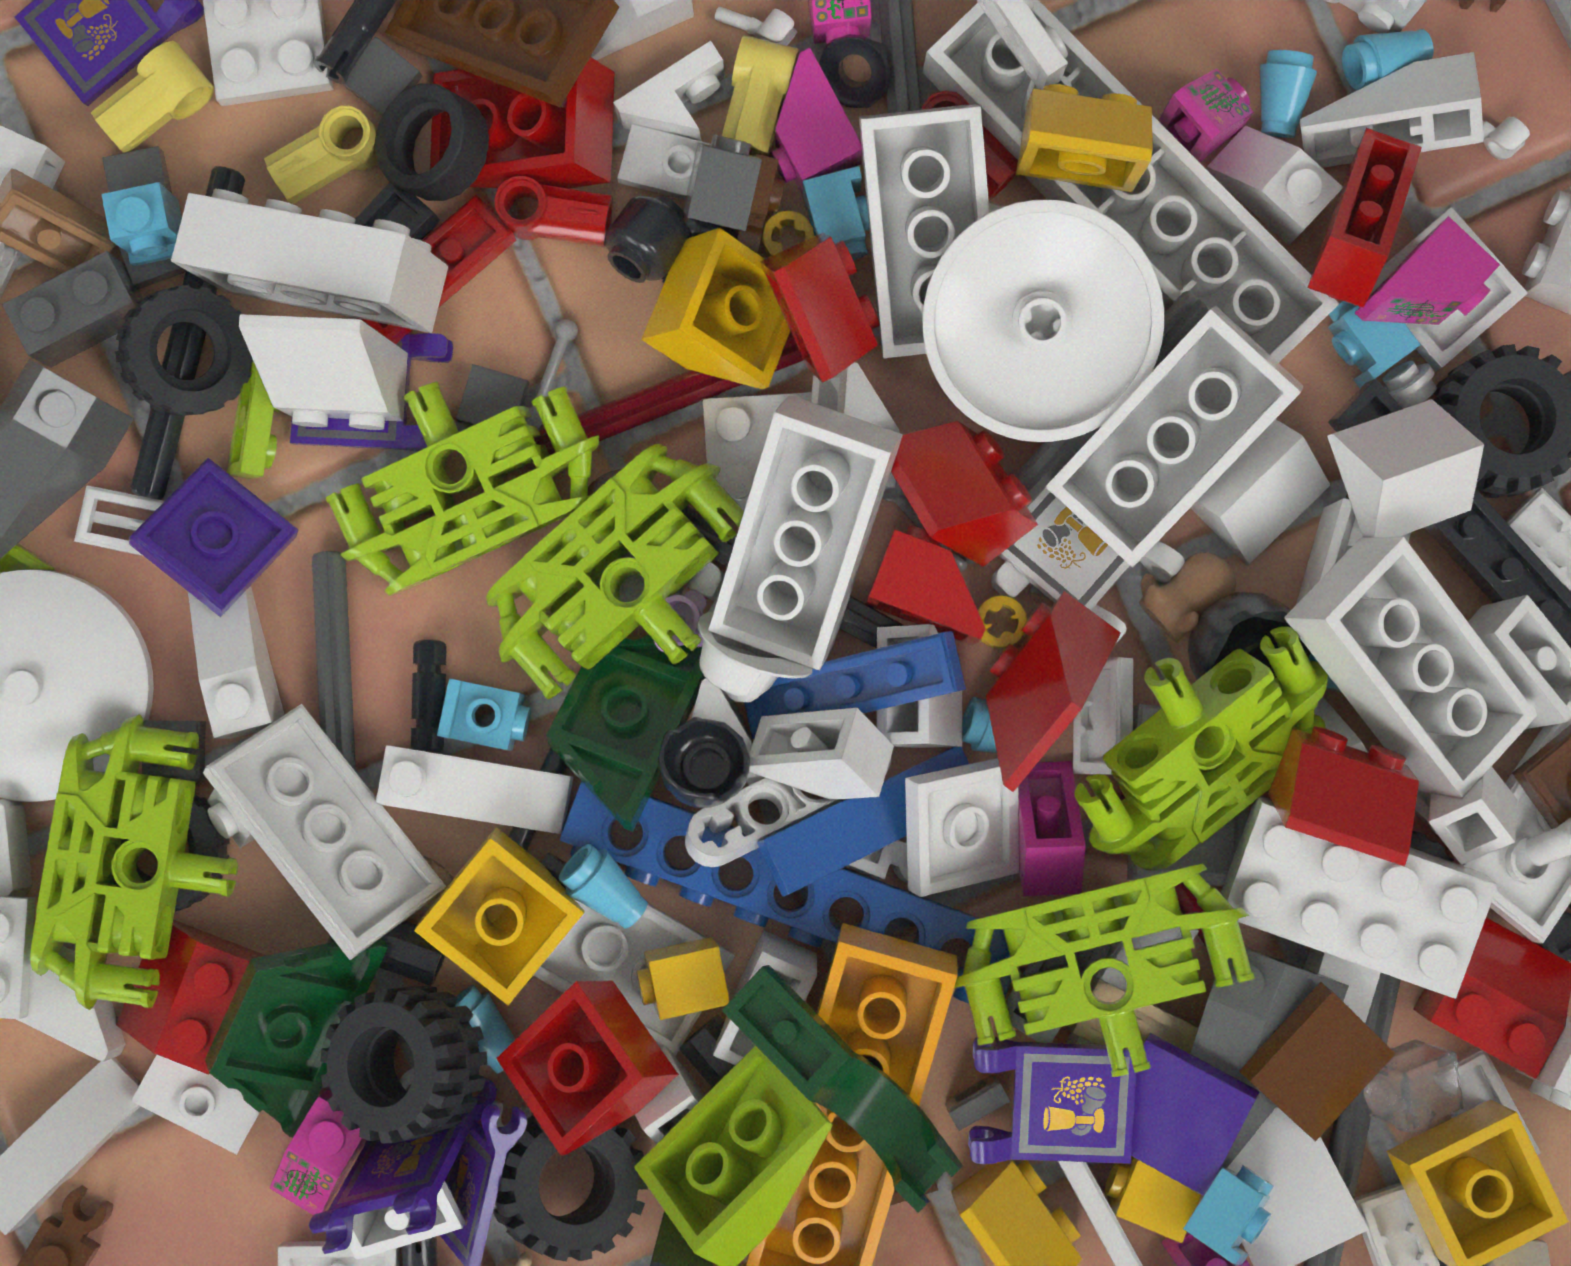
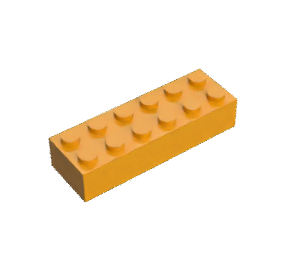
M842 923L817 1009V1014L855 1053L865 1057L884 1071L907 1092L918 1106L920 1105L958 976L957 955ZM818 1103L816 1105L833 1126L777 1225L747 1255L745 1266H872L895 1190L893 1179L883 1161L858 1132L837 1114Z

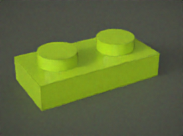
M254 361L251 363L249 372L252 374L248 383H244L240 388L241 393L238 398L227 467L229 475L245 479L263 477L264 469L271 468L277 448L276 435L270 434L273 412L280 411L273 407Z

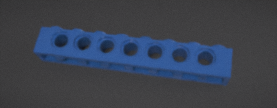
M582 781L560 837V841L572 845L569 853L570 856H573L580 848L587 844H591L597 850L606 849L616 862L627 865L624 873L633 880L657 887L660 878L681 885L678 895L685 899L708 907L712 906L714 898L736 906L733 916L761 927L767 926L769 918L791 926L788 934L789 937L821 948L824 939L837 943L841 928L836 927L830 921L829 909L834 901L842 897L854 898L862 906V917L855 927L884 935L885 928L890 921L900 917L908 918L915 923L917 935L913 943L939 951L945 942L953 938H962L968 941L971 947L975 929H966V924L968 921L980 919L979 917L928 898L919 897L914 893L844 867L807 885L808 896L800 907L794 909L784 908L778 904L774 897L776 882L760 848L741 856L751 864L753 879L747 886L740 889L730 888L723 883L720 877V866L707 867L696 862L693 866L686 869L676 868L667 860L665 853L666 845L675 836H686L688 825L696 813L652 796L649 797L638 820L643 829L641 842L635 848H622L612 838L611 829L616 818ZM707 826L704 829L701 841L703 843L713 841L718 848L722 847L725 834L735 827L730 826L718 833H713ZM994 929L990 952L992 953L990 964L1010 957L1003 929ZM964 966L958 969L957 977L963 975ZM1011 975L1000 978L1005 999L1012 982ZM965 987L955 988L953 997L969 1004Z

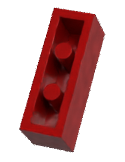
M1366 128L1344 177L1343 188L1339 192L1307 288L1364 308L1389 256L1422 149L1421 146Z

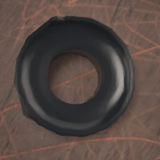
M848 34L833 40L823 50L819 60V65L839 103L846 107L869 108L873 106L885 94L891 79L890 63L887 58V45L871 40L863 35ZM854 54L866 59L871 67V78L864 82H856L850 79L843 69L844 57Z

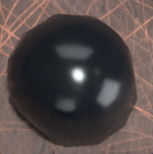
M693 717L674 730L669 729L665 733L658 756V767L664 786L681 803L695 808H710L725 803L744 787L750 770V756L743 737L727 723Z

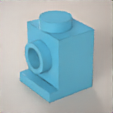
M859 166L803 181V199L809 221L813 227L814 236L823 232L832 237L834 244L843 240L853 261L868 254L865 244V231L870 230L867 199L865 195L855 197L854 194L860 192L862 176Z
M160 182L101 194L110 240L128 253L130 265L134 267L172 258L182 216L178 199Z
M1342 301L1329 314L1334 323L1328 328L1334 335L1332 344L1338 355L1348 365L1353 366L1356 364L1362 372L1353 379L1359 388L1365 383L1374 380L1421 345L1405 323L1362 321L1354 313L1359 306Z
M449 678L437 736L513 751L515 740H525L530 722L531 707L523 706L525 694ZM488 704L495 712V719L491 725L481 727L475 720V712L481 705Z
M1244 1165L1238 1173L1222 1167L1183 1229L1232 1264L1241 1265L1249 1255L1239 1248L1243 1239L1253 1244L1271 1217V1213L1265 1210L1264 1207L1270 1199L1269 1193L1274 1186Z

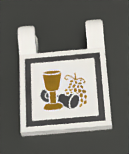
M1045 488L1028 506L1038 525L998 556L1013 565L1031 584L1054 603L1064 591L1121 632L1117 640L1118 642L1126 632L1125 623L1111 612L1096 604L1130 565L1053 493ZM1158 541L1140 559V562L1156 580L1167 584L1185 563L1180 553L1161 541Z

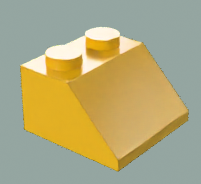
M1049 84L1044 86L1043 90L1033 88L1026 106L1016 174L1133 192L1151 162L1153 150L1152 107L1137 105V99L1125 94L1110 93L1103 95L1102 99L1079 96L1077 89L1067 85Z
M717 228L688 238L685 241L668 272L641 340L685 369L765 389L769 387L790 329L760 264V261L764 260V258L721 228Z
M496 827L422 916L414 931L495 996L509 1005L582 917L585 910L575 899L566 895L565 888L541 862Z
M1012 1159L988 1164L951 1191L960 1217L995 1266H1077L1081 1262L1082 1257L1073 1242L1082 1236L1061 1207L1051 1213L1038 1194L1047 1187L1028 1160H1023L1019 1164H1016Z

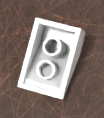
M240 314L239 328L274 408L293 416L292 424L306 427H327L328 418L349 419V426L353 428L382 430L384 429L385 421H403L405 404L403 396L406 389L408 353L361 319Z

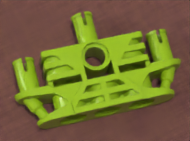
M432 382L419 387L420 392L418 393L413 390L404 395L405 402L408 403L427 447L361 478L365 489L375 488L377 494L370 497L373 507H383L386 512L378 517L385 530L384 533L381 534L362 493L360 483L340 489L341 493L337 494V492H334L325 498L327 503L330 504L349 546V549L340 555L347 561H359L374 575H380L390 583L384 592L392 596L569 516L590 497L588 496V478L591 476L592 452L599 447V435L587 438L567 394L566 386L547 392L549 396L544 397V395H540L531 401L533 406L536 407L556 451L552 455H549L545 445L536 444L534 439L541 435L537 426L528 425L526 422L527 419L532 417L528 407L514 406L459 432L442 396L438 382ZM455 450L463 455L467 464L466 474L457 483L452 481L445 471L446 459ZM534 462L536 469L504 483L503 476ZM568 468V475L571 478L570 499L562 500L552 477ZM482 484L484 493L458 505L455 504L451 493L472 491ZM433 509L435 516L406 529L404 522ZM401 546L410 568L403 573L391 563L390 557L384 551Z
M655 444L642 451L613 478H610L527 552L488 591L486 595L487 604L490 607L498 606L501 617L499 625L503 641L498 650L501 662L515 659L540 688L544 697L550 699L563 690L548 674V671L552 673L559 683L563 682L566 686L573 681L576 675L541 637L548 630L558 636V642L565 649L572 652L571 657L577 664L586 669H591L639 625L664 651L672 664H676L688 655L673 639V635H676L691 651L700 644L701 637L692 631L665 598L673 596L719 554L684 515L682 510L686 506L691 504L719 535V539L722 542H727L737 535L732 527L723 519L722 515L726 513L740 527L744 510L716 480L721 467L711 463L698 466L682 459H671L666 457L667 446ZM658 472L670 476L672 481H674L661 491L651 482ZM628 552H630L635 557V559L629 557H622ZM632 575L643 576L645 586L640 597L632 602H622L619 590L623 581ZM601 577L600 585H599V583H598L596 580ZM525 595L533 605L521 617V615L517 614L514 599Z
M1279 627L1271 630L1270 632L1279 647L1278 649H1275L1268 636L1265 635L1261 640L1260 649L1277 676L1275 679L1269 667L1242 649L1233 651L1192 685L1184 673L1183 666L1177 659L1165 658L1155 662L1164 678L1162 681H1160L1153 668L1149 667L1147 669L1144 680L1154 693L1161 709L1103 755L1104 762L1111 769V774L1116 782L1120 784V789L1126 798L1122 801L1119 799L1113 789L1112 782L1104 774H1094L1085 778L1095 794L1094 797L1090 796L1081 782L1074 791V797L1093 823L1089 841L1094 848L1107 854L1125 853L1130 855L1131 860L1136 866L1147 871L1165 869L1179 860L1197 844H1202L1270 789L1293 728L1310 734L1314 726L1326 728L1325 721L1321 716L1314 714V709L1318 706L1319 700L1326 691L1328 674L1319 662L1309 661L1296 631L1291 627Z
M140 714L127 718L120 728L102 733L100 738L89 741L84 733L72 737L65 751L58 793L56 794L36 909L37 915L31 944L30 965L32 970L40 976L44 975L48 970L58 975L59 981L75 991L77 1002L88 1010L94 1007L97 999L151 1008L156 1001L158 991L135 988L134 985L147 987L151 986V984L159 985V970L106 964L107 953H118L119 955L129 957L140 956V958L151 960L166 958L178 888L230 897L234 891L236 880L214 878L212 873L237 875L238 863L235 858L226 859L184 853L195 792V782L138 774L140 762L192 770L198 755L175 752L173 748L177 746L199 749V736L197 732L190 731L187 733L144 727L143 717ZM104 754L109 755L110 758L106 771H94L93 758ZM122 839H128V841L121 845ZM149 849L157 858L158 869L155 876L145 882L139 877L136 863L139 856ZM64 942L76 944L75 961L70 962L59 954Z
M1202 863L968 921L966 929H975L972 946L968 948L963 975L957 977L954 988L964 986L966 989L978 1036V1045L989 1044L995 1041L989 1016L994 1018L999 1041L1016 1036L1000 980L1003 976L1011 975L1014 991H1019L1021 1000L1018 1001L1020 1013L1025 1012L1027 1021L1023 1023L1026 1035L1098 1018L1112 1068V1077L1129 1074L1123 1053L1124 1048L1129 1049L1134 1072L1137 1073L1151 1068L1150 1061L1147 1060L1134 1009L1206 992L1204 980L1202 978L1199 979L1197 970H1200L1198 958L1193 957L1191 948H1195L1191 930L1202 929L1216 980L1214 981L1216 988L1233 985L1227 962L1228 958L1232 959L1239 983L1255 979L1238 923L1239 918L1249 916V914L1243 908H1233L1215 887H1210L1199 874L1207 869ZM1183 882L1197 898V904L1204 912L1182 914L1174 886ZM1177 927L1180 929L1181 938L1136 949L1133 947L1132 938ZM994 929H1003L1010 957L990 964L992 956L990 946ZM1120 941L1123 942L1128 964L1115 957H1101L1092 961L1084 970L1083 975H1081L1076 952ZM1063 955L1066 956L1067 966L1026 976L1021 974L1019 966ZM1111 967L1119 970L1124 975L1127 987L1120 999L1114 1002H1105L1094 995L1091 989V979L1098 970Z

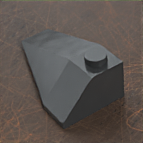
M31 359L26 363L0 407V558L106 467L134 420L131 416Z
M1245 946L1255 979L1239 983L1232 959L1228 958L1227 962L1233 985L1216 988L1215 982L1213 983L1190 1054L1260 1091L1239 1070L1320 982L1332 990L1343 1002L1349 985ZM1261 1091L1220 1170L1222 1167H1229L1277 1107Z

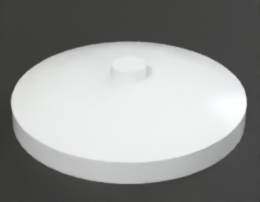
M1045 199L1018 202L992 211L972 223L959 234L942 255L933 271L926 292L922 318L923 338L929 364L936 380L954 405L967 417L992 432L1017 440L1032 442L1066 440L1084 435L1101 427L1152 373L1159 356L1164 332L1162 292L1152 264L1143 249L1127 231L1109 217L1091 208L1067 201Z
M36 569L0 573V798L24 802L54 800L58 793L65 751L73 736L84 733L88 740L91 741L100 738L102 733L120 728L129 717L140 714L143 717V721L149 719L154 690L151 659L146 643L133 619L115 599L99 587L84 579L58 571ZM104 754L93 758L94 771L105 772L110 756Z

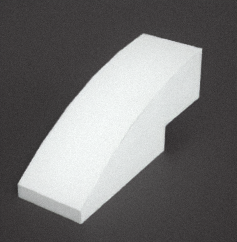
M115 1057L98 1063L0 1156V1231L4 1235L22 1226L58 1187L69 1180L140 1107L131 1102L141 1083Z

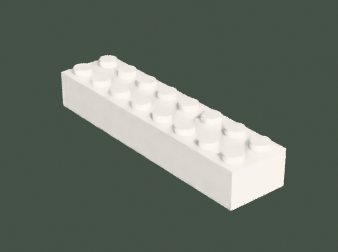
M1033 0L1034 8L1031 11L1043 28L1051 26L1059 34L1067 49L1068 55L1065 59L1068 64L1061 81L1057 84L1077 89L1079 96L1102 99V96L1105 94L1117 93L1134 97L1039 0ZM977 3L926 52L923 74L940 91L957 92L964 97L969 105L977 104L981 106L982 124L1018 160L1026 106L1032 89L1038 88L979 3ZM1153 115L1151 162L1133 192L1025 176L1046 199L1067 201L1091 208L1109 217L1127 231L1143 249L1152 264L1162 292L1164 313L1183 292L1190 291L1207 305L1208 311L1217 306L1278 363L1339 305L1334 298L1307 288L1311 274Z

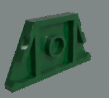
M650 635L634 640L625 638L591 669L581 666L546 734L548 744L616 820L625 829L632 832L661 775L658 767V756L663 736L669 729L674 730L686 723L696 703L701 681L706 678L700 669L702 647H696L691 651L685 645L680 646L688 656L680 662L672 664L669 657L656 647Z
M383 937L351 960L348 959L336 942L252 958L246 968L205 1058V1063L213 1077L228 1089L240 1091L243 1100L259 1113L264 1110L280 1123L283 1132L289 1137H294L323 1087L321 1075L327 1074V1063L320 1062L321 1050L329 1048L331 1043L325 1036L330 1024L341 1023L337 1013L345 1005L355 1004V997L367 993L388 949Z

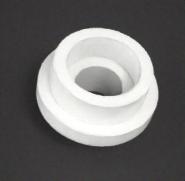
M1407 361L1398 365L1383 377V381L1386 384L1384 388L1405 409L1424 402L1436 391L1437 387L1432 380L1435 372L1428 363L1416 366L1414 361Z

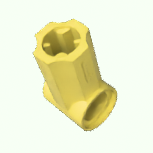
M743 35L732 75L734 91L722 136L750 143L749 155L769 156L782 102L786 98L799 57V49Z
M175 41L165 42L151 50L138 64V75L90 112L103 131L123 153L131 152L172 118L180 120L193 115L205 106L213 96V85L180 44Z
M341 105L331 109L324 115L320 126L264 158L267 165L266 168L287 201L295 204L351 170L363 171L373 167L377 163L375 151L377 127L361 110L353 106ZM363 128V137L360 143L354 148L342 149L341 145L344 135L350 129Z

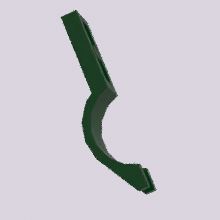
M770 965L762 966L722 1009L725 1015L809 1101L818 1103L834 1112L858 1132L885 1164L893 1179L894 1189L917 1213L930 1202L924 1193L946 1171L953 1177L963 1167L933 1123L907 1092L884 1071L865 1057L855 1053Z

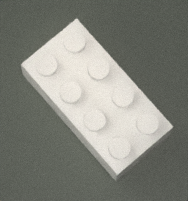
M977 104L859 116L877 312L880 323V344L883 358L926 354L922 318L926 292L933 271L949 245L972 223L989 213L981 106Z
M214 189L212 197L188 193L171 262L224 292L432 333L448 265L430 252L432 247L430 244L411 238L409 236L410 229L406 226L380 219L375 220L373 227L355 224V218L328 209H321L319 217L301 214L302 209L298 206L275 199H267L265 207L248 204V198L222 189Z
M1214 306L1048 483L1046 488L1133 568L1301 393L1303 385L1217 306Z
M792 395L786 398L774 412L708 631L820 671L834 647L903 434Z
M1361 537L1284 617L1382 745L1406 758L1404 764L1410 768L1419 780L1418 791L1463 798L1537 717V713L1404 537Z
M1260 796L1253 802L1221 894L1233 908H1243L1249 914V916L1239 918L1238 922L1456 999L1498 885L1485 873L1410 848L1406 864L1402 866L1285 828L1272 800Z

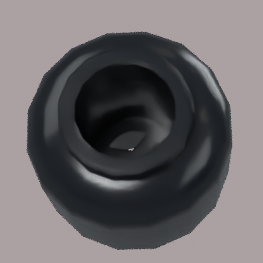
M644 195L630 199L605 234L606 248L609 251L607 257L612 267L625 278L637 283H644L645 280L656 281L665 278L684 243L690 238L689 229L683 220V210L674 201L664 196L653 198Z

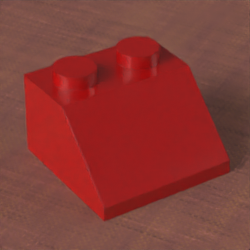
M822 232L760 261L806 367L822 383L835 377L878 345L872 329L879 327L880 323L868 296L864 294L857 297L848 276L857 273V270L843 240L834 244L832 237Z
M954 421L902 436L891 472L929 537L984 567L1038 525L1027 508V505L1032 502L1031 495L1015 475L1010 473L1007 476L999 463L1005 455L998 443L987 431L982 430L977 434L961 422Z
M909 525L905 533L894 530L865 604L916 625H935L938 633L953 631L955 640L971 646L982 640L986 628L952 552L940 547V542L929 537L925 529Z
M1314 726L1311 734L1293 728L1268 793L1285 828L1405 866L1410 851L1419 780L1410 768L1404 764L1406 758L1395 751L1381 746L1371 745L1369 752L1347 746L1348 739L1345 736L1326 728Z
M1486 917L1456 999L1424 988L1413 1010L1431 1023L1536 1079L1565 1028L1571 994V963Z
M173 920L166 958L153 960L142 958L138 967L140 969L159 970V985L151 984L149 987L134 985L135 988L158 991L154 1005L151 1008H145L141 1005L124 1003L116 1026L153 1054L209 1075L205 1058L246 968L252 958L267 955Z
M613 980L576 981L496 1058L560 1155L569 1154L638 1113L679 1075Z

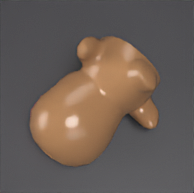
M1208 552L1195 553L1185 560L1183 567L1165 585L1159 586L1153 575L1150 573L1145 574L1141 580L1143 598L1139 601V604L1158 628L1174 642L1179 643L1186 635V632H1191L1199 621V616L1208 606L1219 598L1235 593L1237 584L1235 573L1226 561L1218 555Z

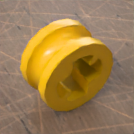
M790 210L778 212L772 216L766 223L763 231V244L767 256L771 257L782 251V244L778 241H772L775 232L781 236L782 227L784 226L795 227L796 236L805 237V240L814 237L813 227L809 220L799 212Z
M1003 595L991 597L977 609L983 623L987 611L995 614L1002 607H1005L1013 614V616L1008 618L1009 621L1015 620L1016 622L1013 633L1004 631L996 638L986 630L992 624H984L986 629L980 641L988 647L996 649L1006 648L1009 643L1013 645L1018 642L1024 635L1021 629L1027 621L1026 612L1022 605L1015 599Z

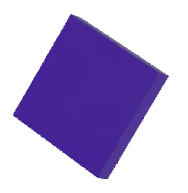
M207 458L129 537V545L221 617L297 537L298 529L211 459Z
M1150 1033L1144 1043V1049L1151 1068L1136 1073L1131 1156L1204 1196L1215 1180L1260 1091Z

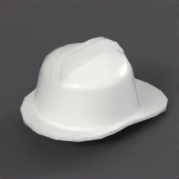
M714 611L707 612L699 617L697 628L704 639L700 657V669L713 685L724 690L735 702H751L757 699L761 694L770 689L778 677L805 678L812 674V668L708 631Z

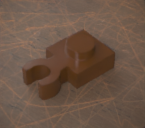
M756 154V157L762 159L747 228L746 231L738 229L735 239L758 254L767 212H778L785 179L775 177L779 159Z
M82 1185L67 1195L62 1205L64 1221L62 1222L52 1215L45 1219L17 1266H89L101 1245L87 1237V1235L110 1218L113 1211V1203L106 1201L96 1210L95 1215L90 1217L85 1215L80 1208L81 1199L85 1196L87 1188Z

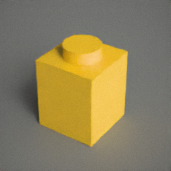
M713 937L644 951L647 968L636 971L643 1006L654 1004L660 1020L726 1006L730 1002L719 946Z
M1131 1156V1164L1115 1163L1105 1186V1194L1110 1196L1108 1203L1116 1216L1179 1243H1182L1187 1231L1183 1228L1194 1213L1201 1194L1133 1156Z

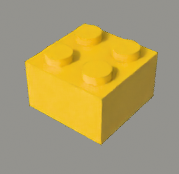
M1491 1099L1386 1151L1436 1257L1447 1266H1482L1569 1222L1518 1113Z

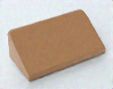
M11 168L0 185V242L60 273H64L105 251L110 253L116 245L110 240L105 217L16 169Z

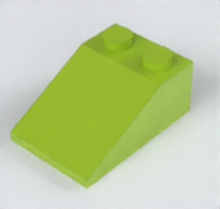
M755 1045L634 1168L696 1255L718 1266H737L775 1228L833 1125L816 1103L809 1101Z

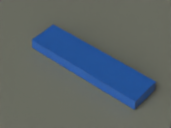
M953 631L826 661L820 671L812 668V674L805 678L778 677L770 689L761 694L757 699L751 702H744L751 736L754 739L762 716L858 708L864 714L966 690L954 634Z
M952 747L884 780L879 797L845 799L758 841L757 844L781 895H789L907 836L905 778L968 765L969 762L962 747Z

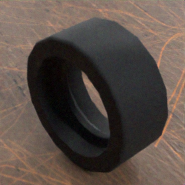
M423 83L402 91L387 106L378 124L375 139L377 164L386 179L399 188L426 201H446L462 194L477 179L486 162L489 146L487 123L476 105L439 84ZM446 111L450 115L452 128L449 146L442 159L431 170L417 174L413 161L415 140L422 127L433 116Z

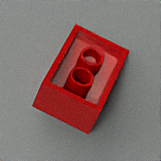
M590 56L561 107L462 69L434 73L433 84H439L476 105L487 123L489 146L486 162L477 179L469 188H498L505 180L514 176H527L535 179L542 185L567 189L611 183L615 72ZM446 111L432 117L430 170L442 159L449 146L452 128L450 115Z
M1065 591L1051 608L1043 602L1038 605L1021 629L1022 632L1028 635L1027 639L1019 649L1009 643L989 670L997 678L986 695V701L1003 785L1012 792L1016 790L1082 710L1121 634L1120 631Z

